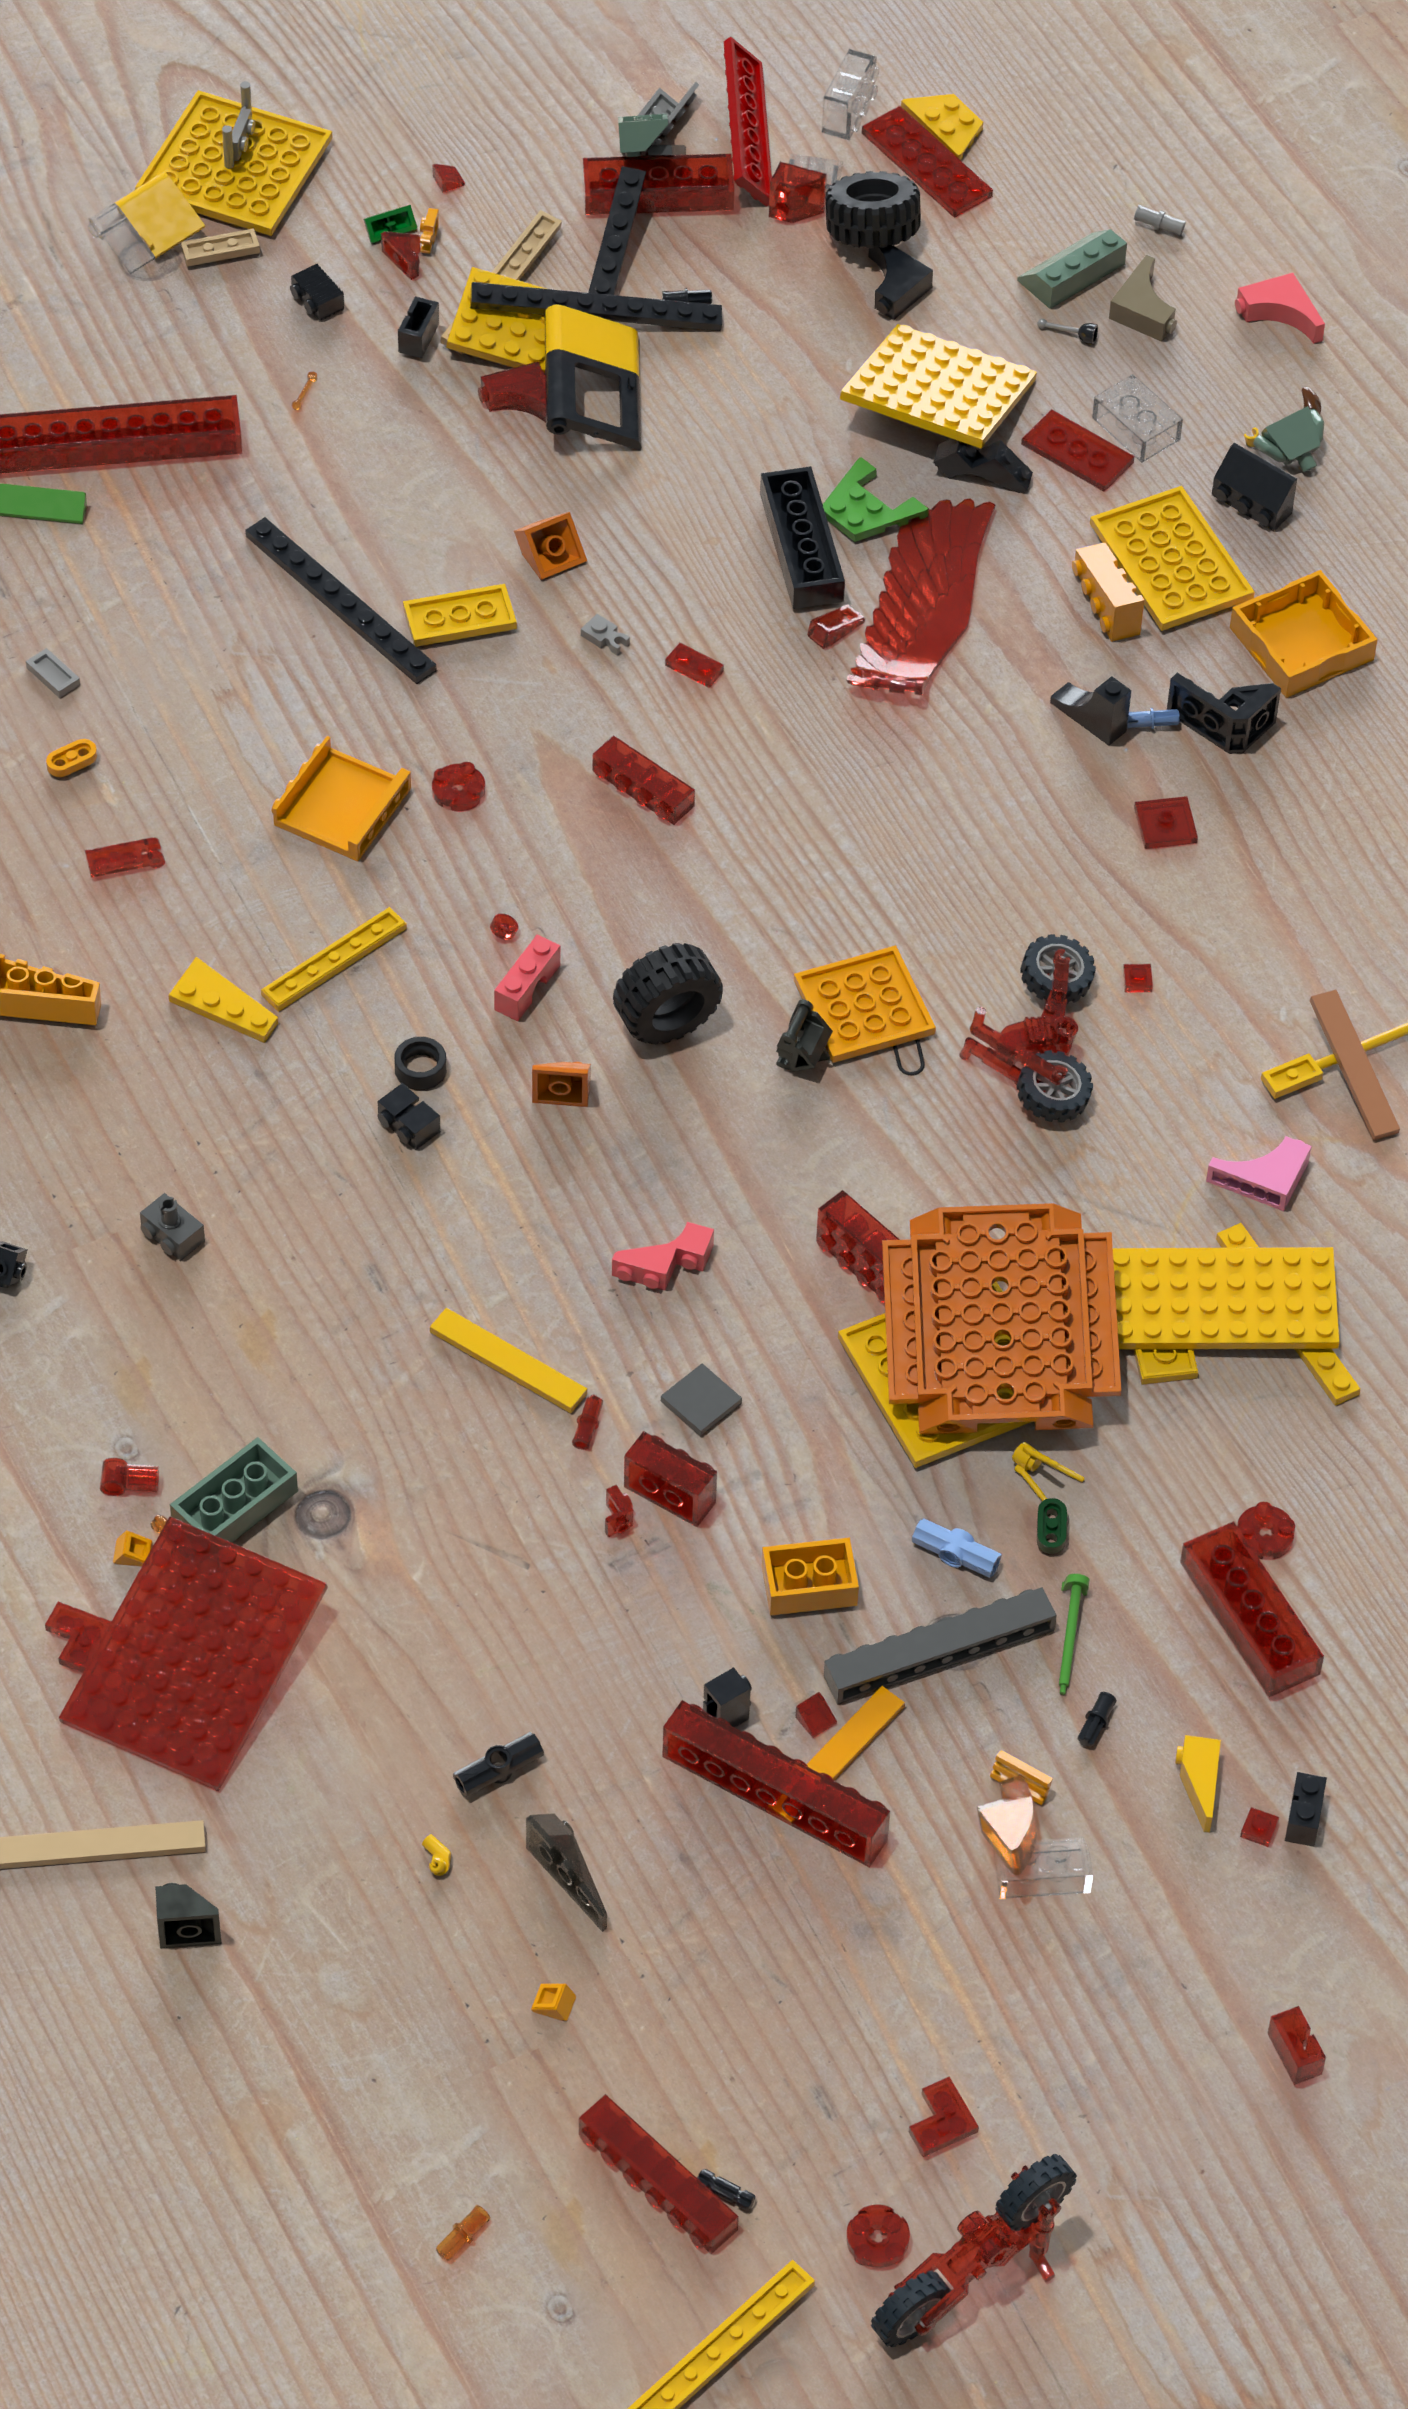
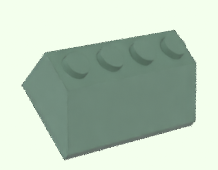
M1111 229L1093 232L1017 277V281L1051 309L1125 265L1127 242Z

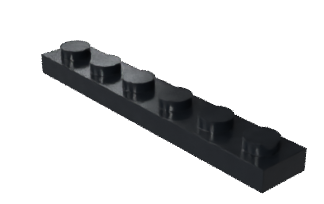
M621 167L588 293L615 295L646 171Z

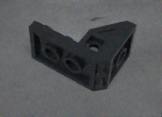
M1176 673L1170 680L1167 710L1177 709L1181 723L1228 754L1244 753L1276 723L1281 688L1274 683L1232 687L1225 695L1217 699L1212 693L1194 684L1192 680Z

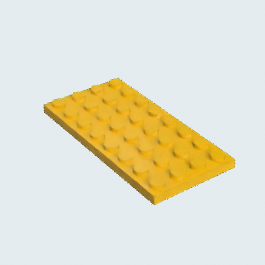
M1333 1247L1113 1248L1119 1349H1339Z

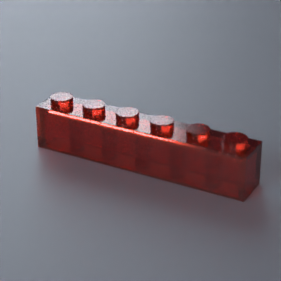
M606 2094L579 2117V2136L582 2141L588 2146L593 2145L601 2152V2157L609 2166L613 2167L615 2165L631 2186H638L645 2193L648 2202L656 2208L659 2206L665 2211L669 2221L677 2228L682 2227L698 2248L702 2249L704 2247L712 2254L738 2231L739 2216Z

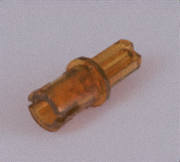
M476 2205L460 2223H455L453 2230L436 2246L439 2256L448 2261L466 2243L470 2244L473 2241V2236L490 2220L488 2212L481 2206Z

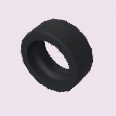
M428 1037L407 1039L398 1046L394 1053L395 1075L400 1083H403L410 1089L428 1090L436 1087L443 1081L447 1073L446 1052L443 1046L435 1039ZM415 1055H427L435 1059L437 1065L426 1072H415L405 1067L404 1062Z

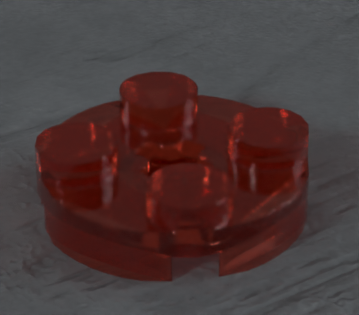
M471 762L450 764L437 769L433 774L432 796L441 807L444 804L451 807V811H468L475 808L480 803V799L485 795V779ZM455 785H462L463 789L458 790L456 787H452Z
M1259 1502L1256 1506L1245 1510L1239 1517L1236 1529L1238 1544L1246 1554L1253 1558L1262 1560L1263 1557L1273 1556V1559L1280 1558L1292 1547L1295 1522L1282 1509L1272 1506L1268 1502ZM1261 1528L1271 1530L1272 1535H1260Z
M880 2204L869 2205L859 2210L853 2219L851 2218L847 2226L846 2242L856 2263L863 2266L883 2268L897 2264L904 2258V2254L909 2246L910 2230L904 2217L902 2216L901 2218L896 2214L893 2208ZM875 2230H880L881 2235L887 2236V2238L882 2239V2242H875L870 2236L874 2235Z

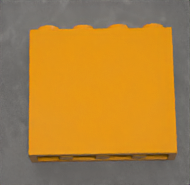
M326 736L321 744L315 746L308 762H304L301 765L296 778L289 781L282 797L274 801L271 809L274 826L358 862L411 790V771L401 768L396 775H393L331 748V738Z

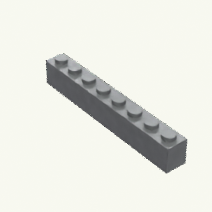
M1043 1587L1035 1590L1028 1589L1017 1596L1008 1599H998L991 1605L982 1608H971L964 1614L955 1617L942 1618L937 1623L926 1627L918 1626L908 1633L899 1636L892 1635L872 1645H862L855 1651L846 1654H835L824 1661L823 1676L838 1705L876 1692L881 1686L888 1688L1055 1631L1057 1615Z

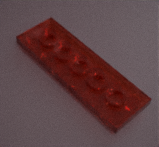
M901 106L862 126L861 133L954 218L993 197V189Z

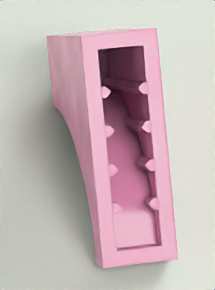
M1285 1136L1284 1140L1275 1150L1254 1160L1226 1161L1212 1157L1208 1165L1206 1182L1284 1211L1309 1163L1312 1146L1305 1144L1301 1140Z

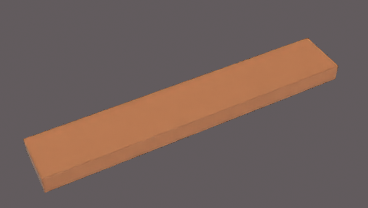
M1337 990L1311 996L1310 1003L1372 1139L1377 1140L1398 1134L1400 1127Z

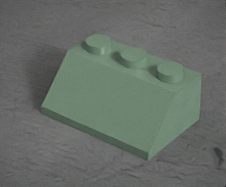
M667 113L618 117L620 153H626V157L641 156L640 151H646L668 125Z

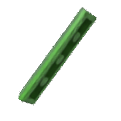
M0 483V516L83 524L87 507L85 492Z

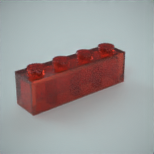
M613 735L593 753L592 771L599 778L607 780L620 792H625L634 798L638 804L646 806L655 812L659 818L675 825L695 807L694 788Z

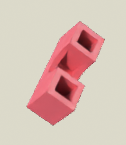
M537 934L495 988L494 1010L519 1021L532 1004L533 991L538 981L547 984L560 967L561 945Z

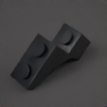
M951 438L938 445L933 461L949 479L962 474L977 475L1018 493L1028 491L1033 474L1030 468L1001 440L977 450L972 445Z

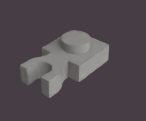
M596 614L581 628V636L599 648L607 645L615 655L620 653V645L617 643H621L626 647L630 644L629 636L624 633H617L618 626L599 614Z

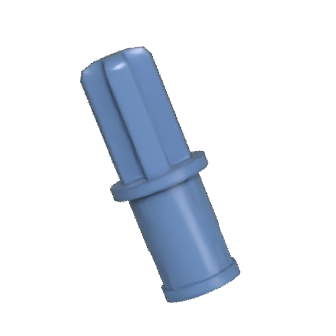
M1150 708V711L1129 712L1127 729L1135 727H1151V729H1154V726L1178 725L1180 722L1179 711L1177 709L1153 711V708Z

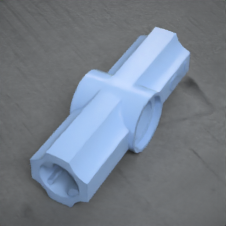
M924 1518L919 1521L912 1536L913 1543L937 1553L945 1564L955 1568L963 1565L989 1578L994 1576L1001 1561V1553L975 1542L972 1535L965 1530L955 1528L950 1531Z

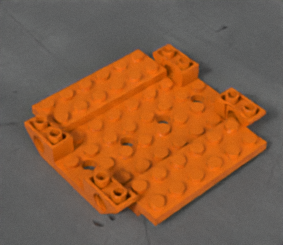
M1054 1203L938 1207L910 1220V1239L882 1240L889 1404L923 1403L918 1405L919 1434L977 1432V1424L1035 1422V1430L1093 1428L1092 1399L1087 1397L1121 1396L1112 1232L1084 1233L1080 1213ZM999 1228L1005 1232V1236L1001 1239H993L990 1237L989 1232L992 1229ZM997 1281H1003L1007 1284L1008 1288L1004 1292H996L993 1290L992 1284ZM1005 1334L1010 1337L1011 1341L1009 1344L1001 1346L994 1339L997 1335ZM1001 1388H1009L1014 1394L1009 1399H1002L997 1395V1392Z

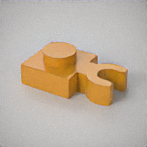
M429 208L426 218L422 217L420 232H422L420 243L422 245L420 252L431 253L432 244L434 245L439 229V209Z

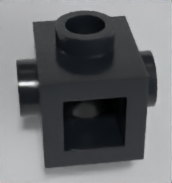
M0 1241V1287L8 1288L24 1278L27 1270V1264L24 1262L28 1249Z

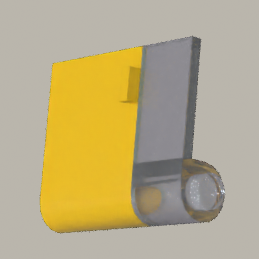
M166 172L159 174L89 218L90 224L88 225V229L93 237H99L101 240L105 239L130 274L205 228V224Z

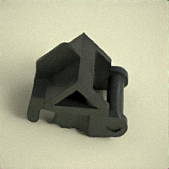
M802 999L798 1001L791 1016L788 1030L782 1034L777 1044L776 1052L779 1053V1058L776 1065L794 1072L815 1068L819 1061L830 1059V1054L825 1050V1046L833 1030L818 1012L813 1011V1004L807 1000Z

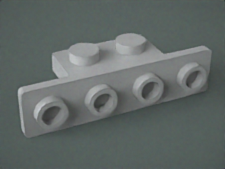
M695 82L679 103L659 88L638 115L667 113L668 125L660 133V135L666 136L674 126L671 121L674 119L677 122L686 111L683 108L684 104L689 106L696 98L697 94L694 91L699 84ZM660 135L651 145H660L663 141L659 138ZM648 149L646 151H641L640 153L644 156L648 152Z

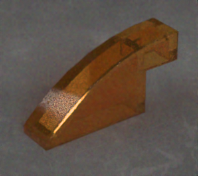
M1022 1775L999 1782L1002 1799L977 1807L981 1833L1015 1876L1020 1875L1026 1868L1033 1855L1037 1840L1033 1799L1029 1786Z

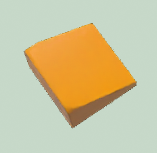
M126 1530L116 1540L113 1563L147 1567L152 1540Z
M541 1984L531 2010L544 2016L567 2021L576 1995L567 1984Z

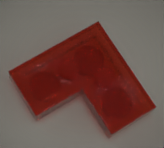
M58 1601L45 1623V1629L48 1632L69 1639L58 1658L59 1664L86 1674L111 1631L112 1622Z
M950 2076L922 2088L921 2095L933 2116L909 2126L908 2132L923 2157L978 2133L979 2126Z

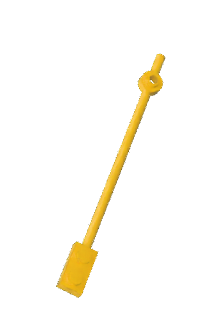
M1408 1023L1362 1041L1361 1044L1364 1051H1369L1408 1035ZM1310 1053L1262 1072L1261 1081L1273 1098L1276 1099L1322 1080V1070L1338 1062L1333 1053L1318 1060H1314Z

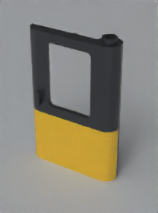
M563 305L548 307L544 313L547 430L556 435H562L570 430L590 435L593 438H600L641 451L638 332L632 327ZM575 367L619 381L620 427L581 416L576 412Z

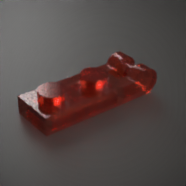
M155 837L85 850L91 878L149 866L160 868L165 864L164 855L160 852V841Z

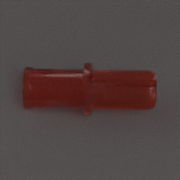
M595 1394L587 1397L582 1414L577 1417L578 1426L572 1439V1445L581 1450L590 1448L594 1430L599 1427L598 1417L603 1405V1399Z

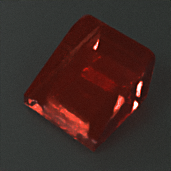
M432 165L433 178L442 192L465 186V182L455 166Z
M820 1692L796 1706L795 1717L812 1738L837 1723L835 1716Z

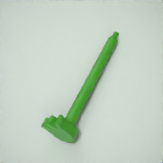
M1069 1574L1065 1581L1062 1582L1061 1591L1071 1590L1059 1677L1061 1695H1065L1066 1688L1069 1687L1081 1593L1087 1596L1090 1579L1082 1574Z

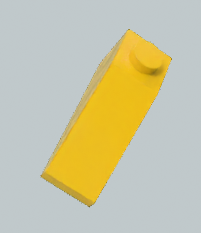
M1185 1735L1183 1746H1177L1175 1764H1181L1180 1778L1203 1831L1210 1833L1221 1740Z

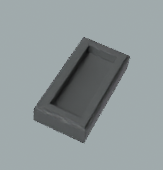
M650 145L648 147V155H686V146Z

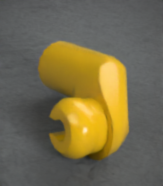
M430 1834L423 1840L422 1846L432 1854V1860L429 1863L430 1871L436 1876H442L450 1869L451 1852L436 1837Z

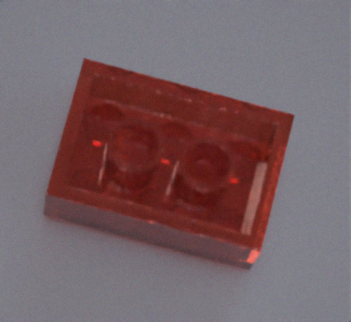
M643 1431L624 1455V1487L693 1526L698 1527L716 1504L717 1471L710 1464L690 1457L686 1451L676 1449L665 1443L659 1436L650 1435Z

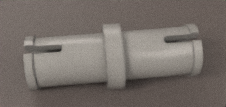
M1138 205L1134 215L1135 221L1154 226L1155 230L1163 229L1178 236L1182 235L1186 224L1184 220L1165 215L1166 212L1160 210V212H1157L1142 205Z

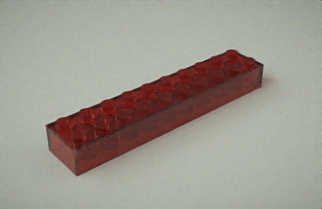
M237 395L0 414V474L242 454Z

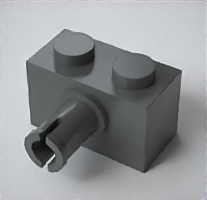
M165 1193L140 1212V1228L143 1234L149 1239L153 1238L160 1244L165 1253L174 1255L180 1261L205 1242L204 1225L182 1208L176 1200L174 1201L173 1197H169Z

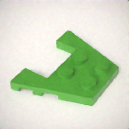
M862 457L857 459L823 503L828 522L856 542L885 532L886 527L895 524L903 526L908 524V520L919 516L920 519L929 516L928 508L914 497H911L892 510L863 488L864 484L877 476V471L874 466Z

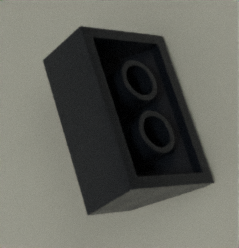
M1233 443L1214 476L1212 496L1275 532L1293 512L1297 478L1240 445Z

